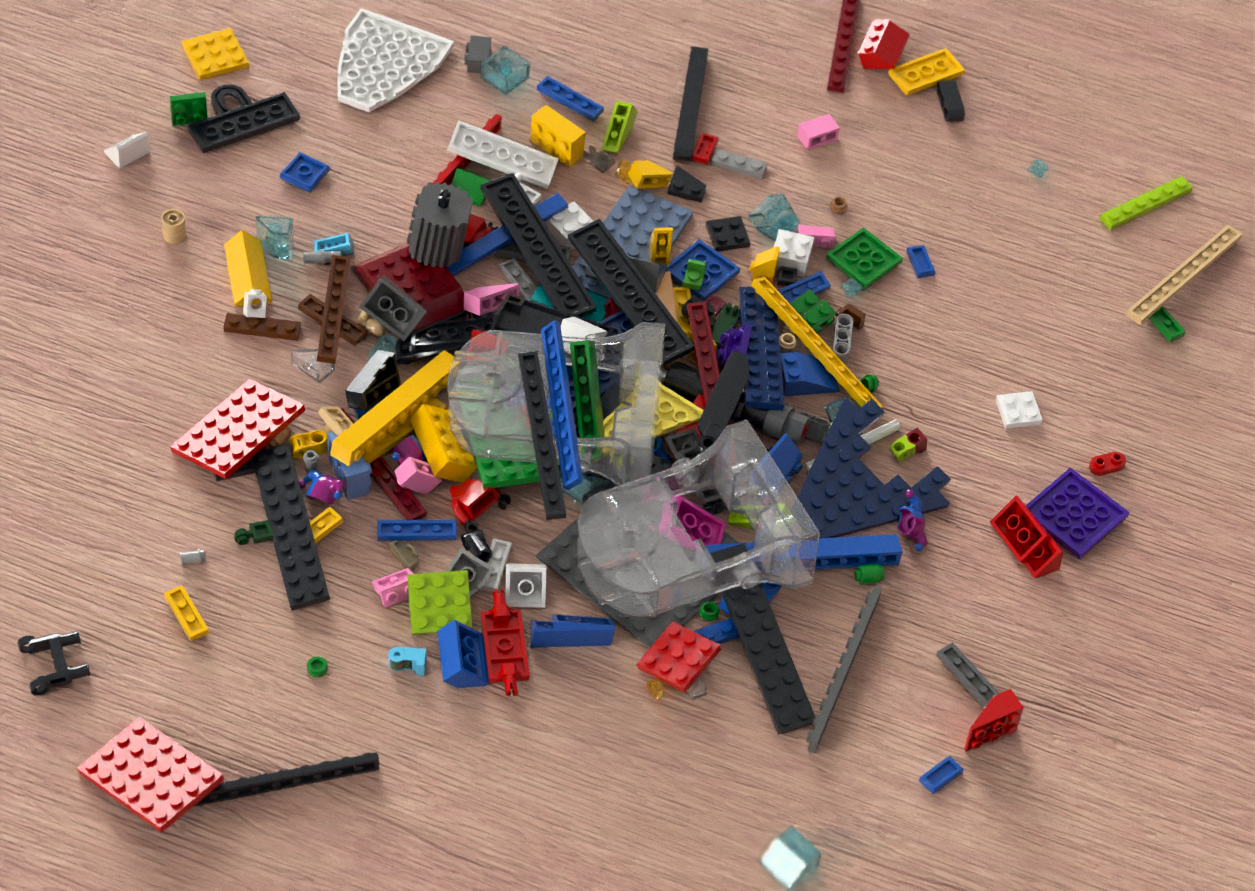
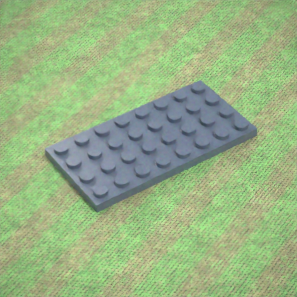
M629 185L603 224L627 256L650 261L648 252L649 241L654 228L673 227L672 248L693 217V211ZM579 256L572 268L586 290L610 299L611 296L598 279L585 276L587 264Z

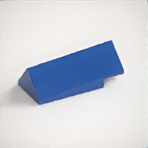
M552 614L551 622L531 620L530 648L611 646L615 625L611 618Z

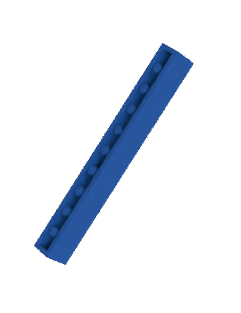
M897 534L745 543L757 573L858 567V565L876 563L882 566L899 565L902 555ZM743 543L706 545L704 560L708 576H714L707 559L708 553Z

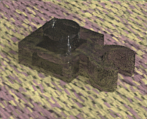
M589 146L590 153L585 150L583 151V157L586 160H590V165L602 173L615 164V158L603 150L598 153L594 146Z

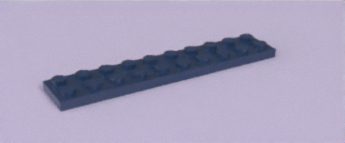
M739 287L740 328L745 323L752 326L746 353L750 370L749 378L744 387L745 407L783 411L784 394L778 314L767 305V302L755 292L754 288Z

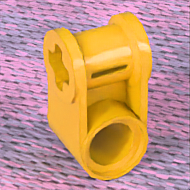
M321 430L294 434L289 438V443L293 447L292 455L295 459H303L304 454L309 450L315 451L318 455H323L328 450L326 433Z

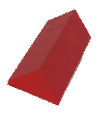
M1016 495L990 523L1019 562L1027 567L1034 578H1039L1059 570L1064 553L1063 550L1019 496Z

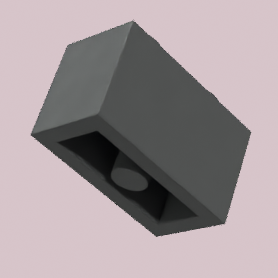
M471 35L470 42L466 43V53L468 55L465 54L464 58L467 72L488 74L491 37Z

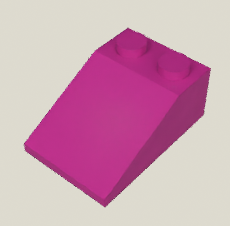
M679 495L666 504L657 535L674 545L705 554L706 545L721 543L726 523Z

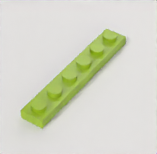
M1180 176L1100 214L1099 219L1109 230H1112L1192 192L1193 186L1183 176Z

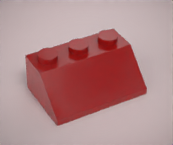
M873 20L858 52L862 68L895 69L909 39V33L890 20Z

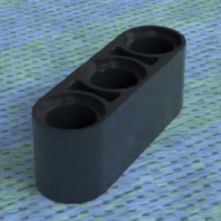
M938 81L937 95L945 121H963L965 110L956 81Z

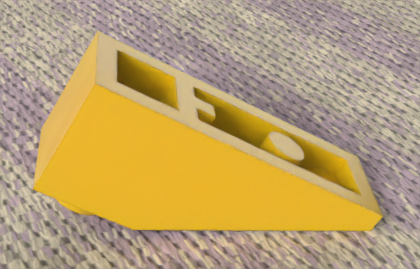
M673 227L654 228L649 241L648 252L650 261L667 264V267H669Z

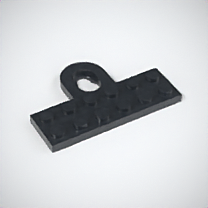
M226 84L217 87L211 94V104L218 115L189 124L188 131L202 153H206L300 120V114L285 92L252 103L241 87ZM233 96L241 104L240 107L236 109L227 108L224 105V97Z

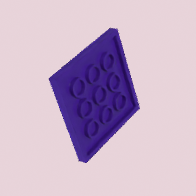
M1071 467L1026 505L1050 536L1079 559L1121 524L1130 513Z

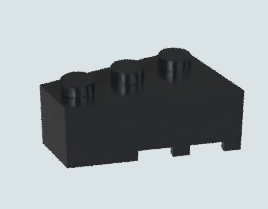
M376 351L345 390L348 408L367 411L401 386L396 354L394 352Z

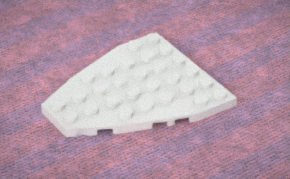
M361 8L345 30V38L338 64V101L367 112L379 108L401 96L439 69L454 47V41Z

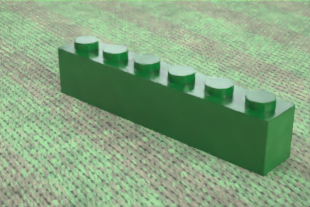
M595 341L570 342L582 459L607 457Z

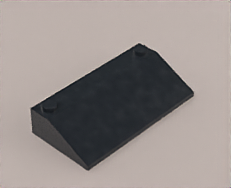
M507 294L494 314L489 334L500 340L505 339L544 352L541 329L554 320L558 321L561 326L563 319L576 317L607 331V334L596 348L598 368L615 328L512 294ZM564 350L565 359L571 361V353Z

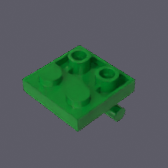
M199 92L170 96L169 109L172 126L192 124L207 119L206 93Z

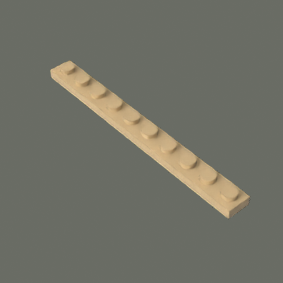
M1227 225L1130 307L1126 312V316L1141 325L1241 239L1242 233Z

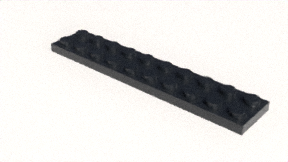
M514 173L481 184L480 189L553 308L578 317H583L597 311L596 304Z
M600 218L568 234L569 241L662 367L695 350V346Z
M285 443L258 451L251 458L266 516L274 535L272 539L290 608L293 611L330 600L289 444Z
M745 543L708 553V562L778 735L813 725L815 714Z

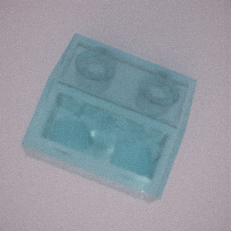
M783 193L769 195L748 215L756 230L776 241L779 229L791 232L800 223Z

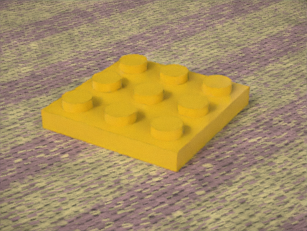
M231 28L181 41L182 47L199 80L249 67V61Z

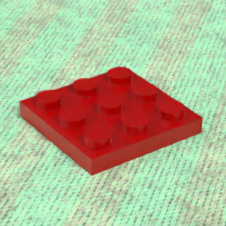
M672 621L637 662V667L685 693L721 651V647L719 644Z

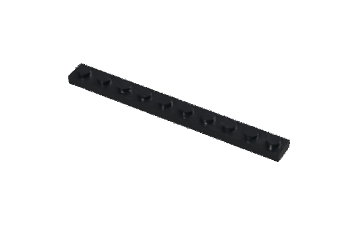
M538 352L518 353L546 520L566 518L565 503Z
M378 752L364 753L355 757H344L334 761H323L314 765H303L294 769H282L279 772L262 773L248 778L241 777L228 782L223 781L193 807L379 770Z

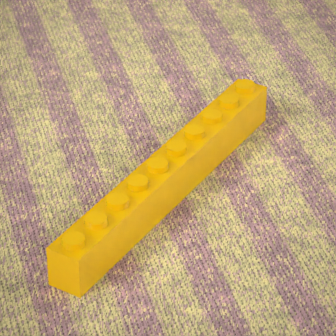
M445 350L442 351L336 437L332 442L330 455L347 466H350L355 461H359L364 453L371 451L378 442H382L387 434L392 433L399 424H403L422 404H427L443 388H447L451 381L457 379L458 371H461L462 361Z

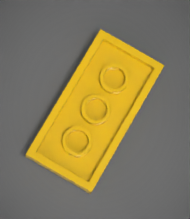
M945 48L896 66L895 69H889L888 74L905 95L908 96L935 86L938 81H948L962 76L965 69Z

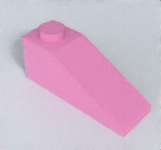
M519 284L477 287L464 292V310L479 316L497 310L507 294L519 297Z

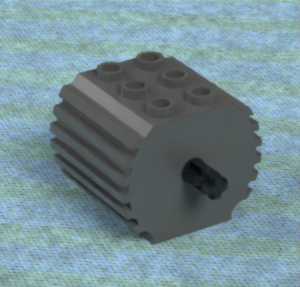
M432 182L422 188L421 194H417L415 205L418 206H414L412 218H415V220L411 219L409 227L412 233H409L407 243L410 244L408 252L411 254L412 259L415 257L418 259L417 262L421 263L422 261L424 265L428 266L430 264L432 265L431 267L438 265L440 268H443V265L450 267L452 263H459L473 199L469 198L465 190L463 192L460 187L457 186L455 188L453 184L447 185L444 182L443 184H439V182L431 184Z

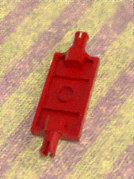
M497 589L492 592L493 608L490 611L481 612L480 615L489 683L504 682L505 695L511 697V690L512 696L518 694L516 681L530 679L521 609H511L508 607L505 591L500 589V595H498Z

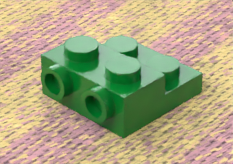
M811 289L790 303L817 334L822 330L823 325L829 326L835 320L836 312L825 299L820 301Z

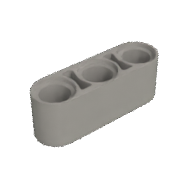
M841 314L836 320L832 351L846 365L851 346L853 318L848 314Z

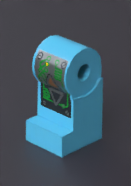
M394 647L389 650L388 662L392 670H416V675H425L426 649Z

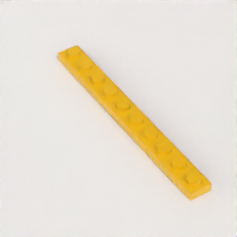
M766 277L757 278L752 281L750 285L755 289V292L778 314V317L787 324L791 332L797 335L802 344L825 366V369L835 377L839 385L845 388L852 399L861 407L871 399L880 408L883 407Z

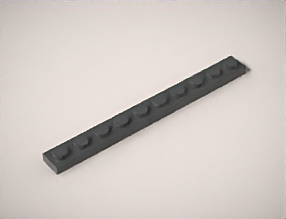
M874 586L872 593L868 592L864 603L867 605L866 607H861L858 616L860 621L855 622L852 633H854L853 638H848L845 647L848 650L846 653H842L839 660L841 667H836L832 678L835 681L833 684L829 683L826 691L828 697L827 699L823 698L819 710L822 712L820 715L816 714L814 719V731L810 730L806 742H809L807 751L816 753L880 599L882 588Z

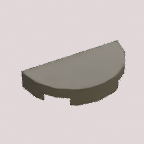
M398 540L388 542L389 549L405 569L409 568L412 572L418 564L416 548L409 542H398Z

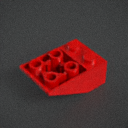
M1011 689L993 696L970 727L964 748L965 752L971 749H978L989 741L994 742L999 737L1005 734L1010 735L1017 730L1024 707Z

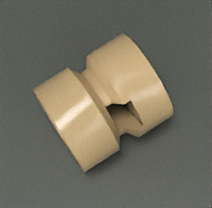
M168 209L161 215L162 236L166 242L176 244L186 238L185 215L181 210Z

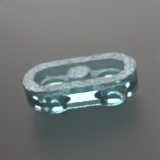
M391 335L382 336L370 350L369 360L377 350L395 352L396 338Z

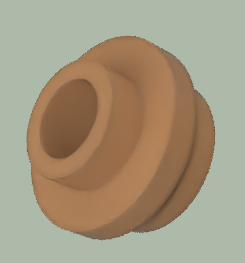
M837 196L830 202V208L836 213H843L847 210L848 203L845 198Z

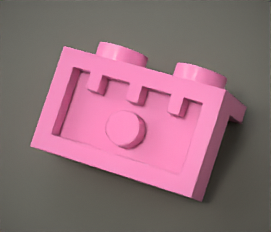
M798 226V234L814 237L813 247L834 249L836 238L834 228Z
M409 568L372 581L373 589L381 596L382 605L385 608L409 599L407 574H413Z

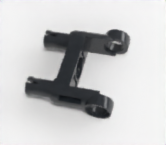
M78 631L64 635L55 633L39 638L29 635L18 640V648L22 653L33 654L50 650L56 669L55 673L39 676L29 684L32 695L41 696L46 694L50 688L70 684L74 679L91 676L88 663L72 668L66 665L62 649L65 646L81 643Z

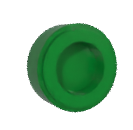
M317 656L308 661L307 671L312 677H322L327 673L328 665L324 658Z

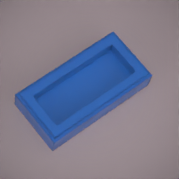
M925 246L907 247L906 253L917 278L934 276L935 269Z
M949 755L923 774L919 781L934 795L961 775L964 769Z

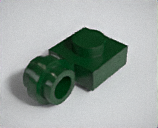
M269 520L250 523L248 531L243 528L236 530L234 540L239 545H245L252 538L254 544L271 541L274 535Z

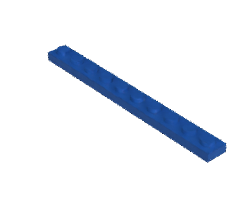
M554 320L541 329L563 488L570 490L583 482L561 326L558 321Z

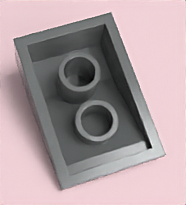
M382 275L359 306L403 341H405L427 312L385 275Z

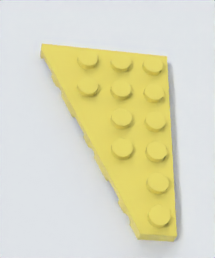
M647 376L603 420L607 457L700 420L704 410ZM579 445L578 449L581 455V445ZM605 457L584 460L592 463Z

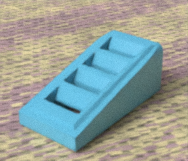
M349 233L314 241V251H340L341 255L354 254L353 240Z

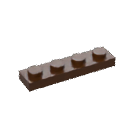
M309 294L298 304V310L322 324L325 303ZM342 314L339 336L356 346L367 336V330Z
M227 313L223 329L224 332L298 341L301 322L246 317L245 315Z

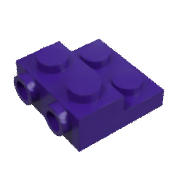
M745 323L737 330L730 328L725 333H722L719 340L720 349L716 354L718 368H724L729 355L734 351L742 352L746 356L752 329L751 325Z

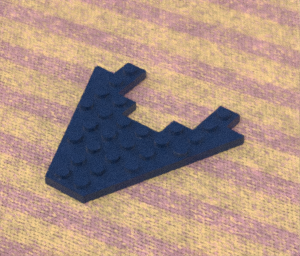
M847 397L844 398L790 511L793 521L810 539L837 538L899 521L901 515L899 508L909 507L911 504L910 498L906 497L905 494L909 489L922 500V514L947 508L950 504L939 491L951 479L938 466L912 487L898 474L884 485L859 459L871 449V446L859 434L885 413L873 399L858 409Z

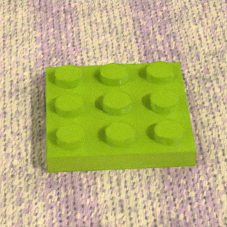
M468 570L407 574L412 635L438 633L439 629L453 620H457L472 628Z

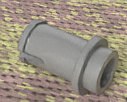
M313 450L307 451L303 456L307 473L312 469L317 470L319 456Z
M198 548L197 551L180 552L181 564L198 562L202 564V562L206 561L205 550Z

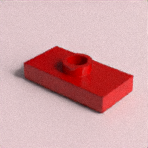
M702 133L691 156V161L708 165L719 137Z

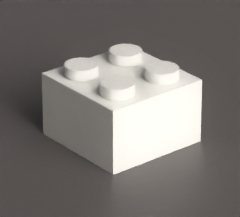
M575 202L568 204L569 208L554 215L545 222L559 246L571 247L570 251L575 249V247L569 241L568 234L593 222Z
M779 229L774 247H780L776 271H779V267L796 268L797 276L804 278L812 253L814 237Z

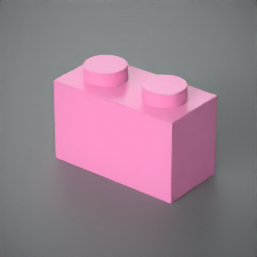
M827 114L799 124L797 137L805 148L810 150L838 140L840 127L831 115Z
M409 457L394 470L397 482L401 487H406L425 495L442 482L441 478L434 477L428 463L413 457Z

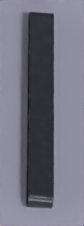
M691 46L673 160L691 161L709 48Z

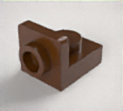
M850 303L837 310L835 314L836 320L839 315L848 314L853 318V326L860 330L864 326L866 314Z

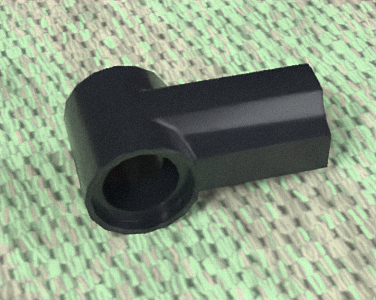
M479 528L461 534L465 550H470L472 555L485 563L489 562V559L493 557L492 550L486 543L482 529Z

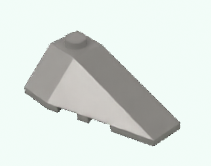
M460 548L445 572L468 570L469 593L471 597L486 584L495 568Z

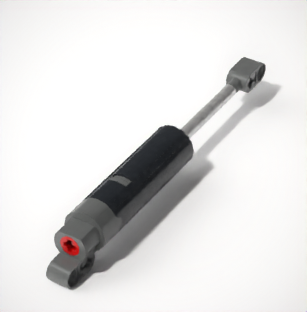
M676 361L671 365L669 371L658 367L647 373L650 376L663 380L665 387L691 403L695 401L698 394L703 396L699 370ZM744 389L730 418V421L778 440L786 433L793 442L801 444L805 437L816 442H824L830 426L828 421L806 412H795V407L785 403L783 411L745 407Z

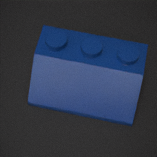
M784 433L754 469L750 493L769 504L774 498H779L784 486L787 487L791 483L793 475L798 474L803 466L801 464L802 454L788 434Z
M453 620L439 629L438 643L443 681L456 688L489 685L483 634L457 620Z

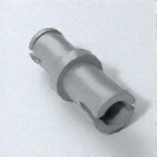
M324 250L319 252H303V263H320V265L331 262L332 255L341 256V252H324Z

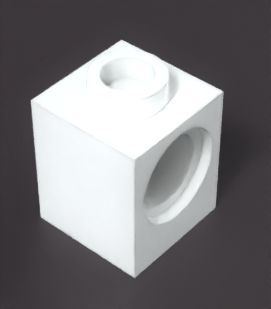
M250 289V292H245L243 314L246 317L265 318L267 295L259 289ZM259 299V304L256 307H251L252 300Z

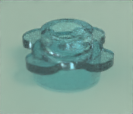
M1035 160L1032 166L1028 167V171L1038 177H1043L1045 171L1049 169L1042 160Z
M849 278L846 283L841 284L844 293L851 297L856 296L863 289V286L858 284L854 278Z

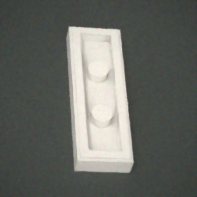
M493 538L490 546L493 557L489 559L487 564L495 568V570L480 590L493 592L499 589L512 548L511 542Z

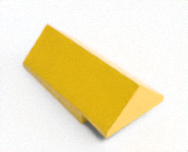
M241 230L224 244L235 307L244 306L245 292H250V289L262 290L267 295L266 303L272 302L261 240ZM259 299L252 300L251 305L259 304Z

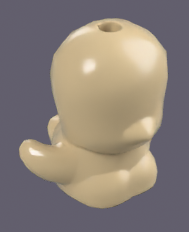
M365 311L361 312L357 324L366 328L368 334L372 333L378 337L386 334L387 328Z

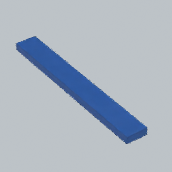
M559 193L534 206L544 222L569 208L568 203ZM503 225L463 248L459 263L455 262L450 267H447L450 273L455 276L512 242Z

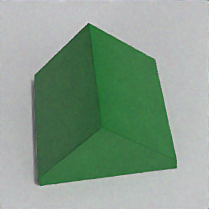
M457 168L452 184L455 188L457 186L460 187L463 192L465 190L469 198L473 199V204L481 207L486 198L480 186L493 179L466 169Z

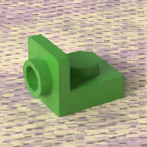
M688 260L682 287L701 290L706 270L705 262Z

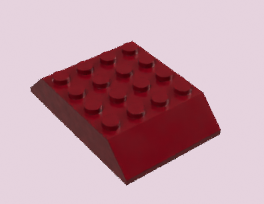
M408 243L351 266V269L368 292L372 290L382 275H385L427 311L412 332L464 310V291L445 265H443V268H440L438 265L431 267L432 265H424L422 261L421 263L417 262L418 259L415 257L412 259L411 254L408 252L410 246Z

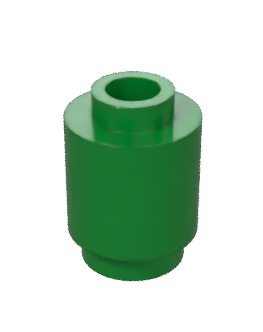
M877 563L858 565L857 570L854 571V577L860 585L874 584L884 580L885 572L883 566Z

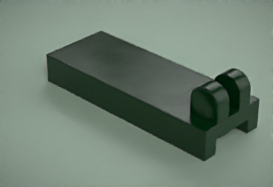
M729 302L727 305H724L715 325L711 329L712 338L719 349V340L722 333H725L730 328H735L740 319L739 306L735 305L733 308L732 303Z

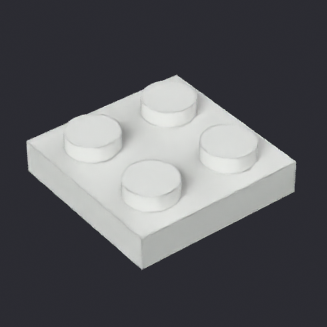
M1032 391L996 396L995 400L1005 429L1042 424L1043 420Z

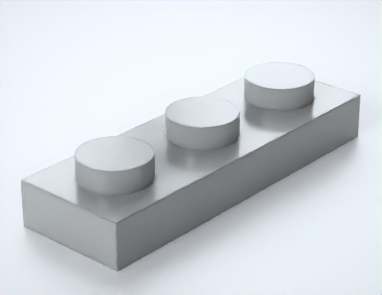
M716 149L711 166L762 179L767 168V162Z

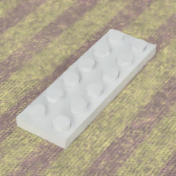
M458 120L447 149L449 152L507 174L514 173L516 175L520 173L523 176L522 180L546 189L549 187L559 159Z

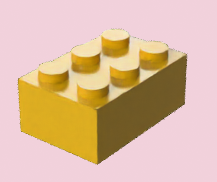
M547 105L532 115L530 141L541 147L548 154L559 158L558 160L569 168L584 157L586 135L584 130Z

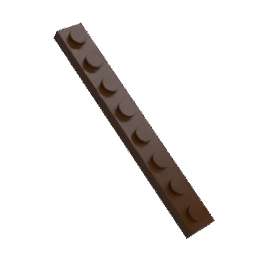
M332 255L317 362L336 363L350 257Z

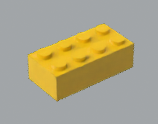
M422 404L412 415L410 421L434 477L464 483L477 467L453 412L448 409Z

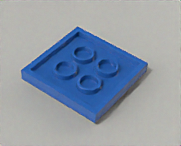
M700 239L672 260L666 269V272L671 273V279L682 286L688 260L705 262L706 270L701 290L690 289L693 295L703 301L710 298L740 273V267Z

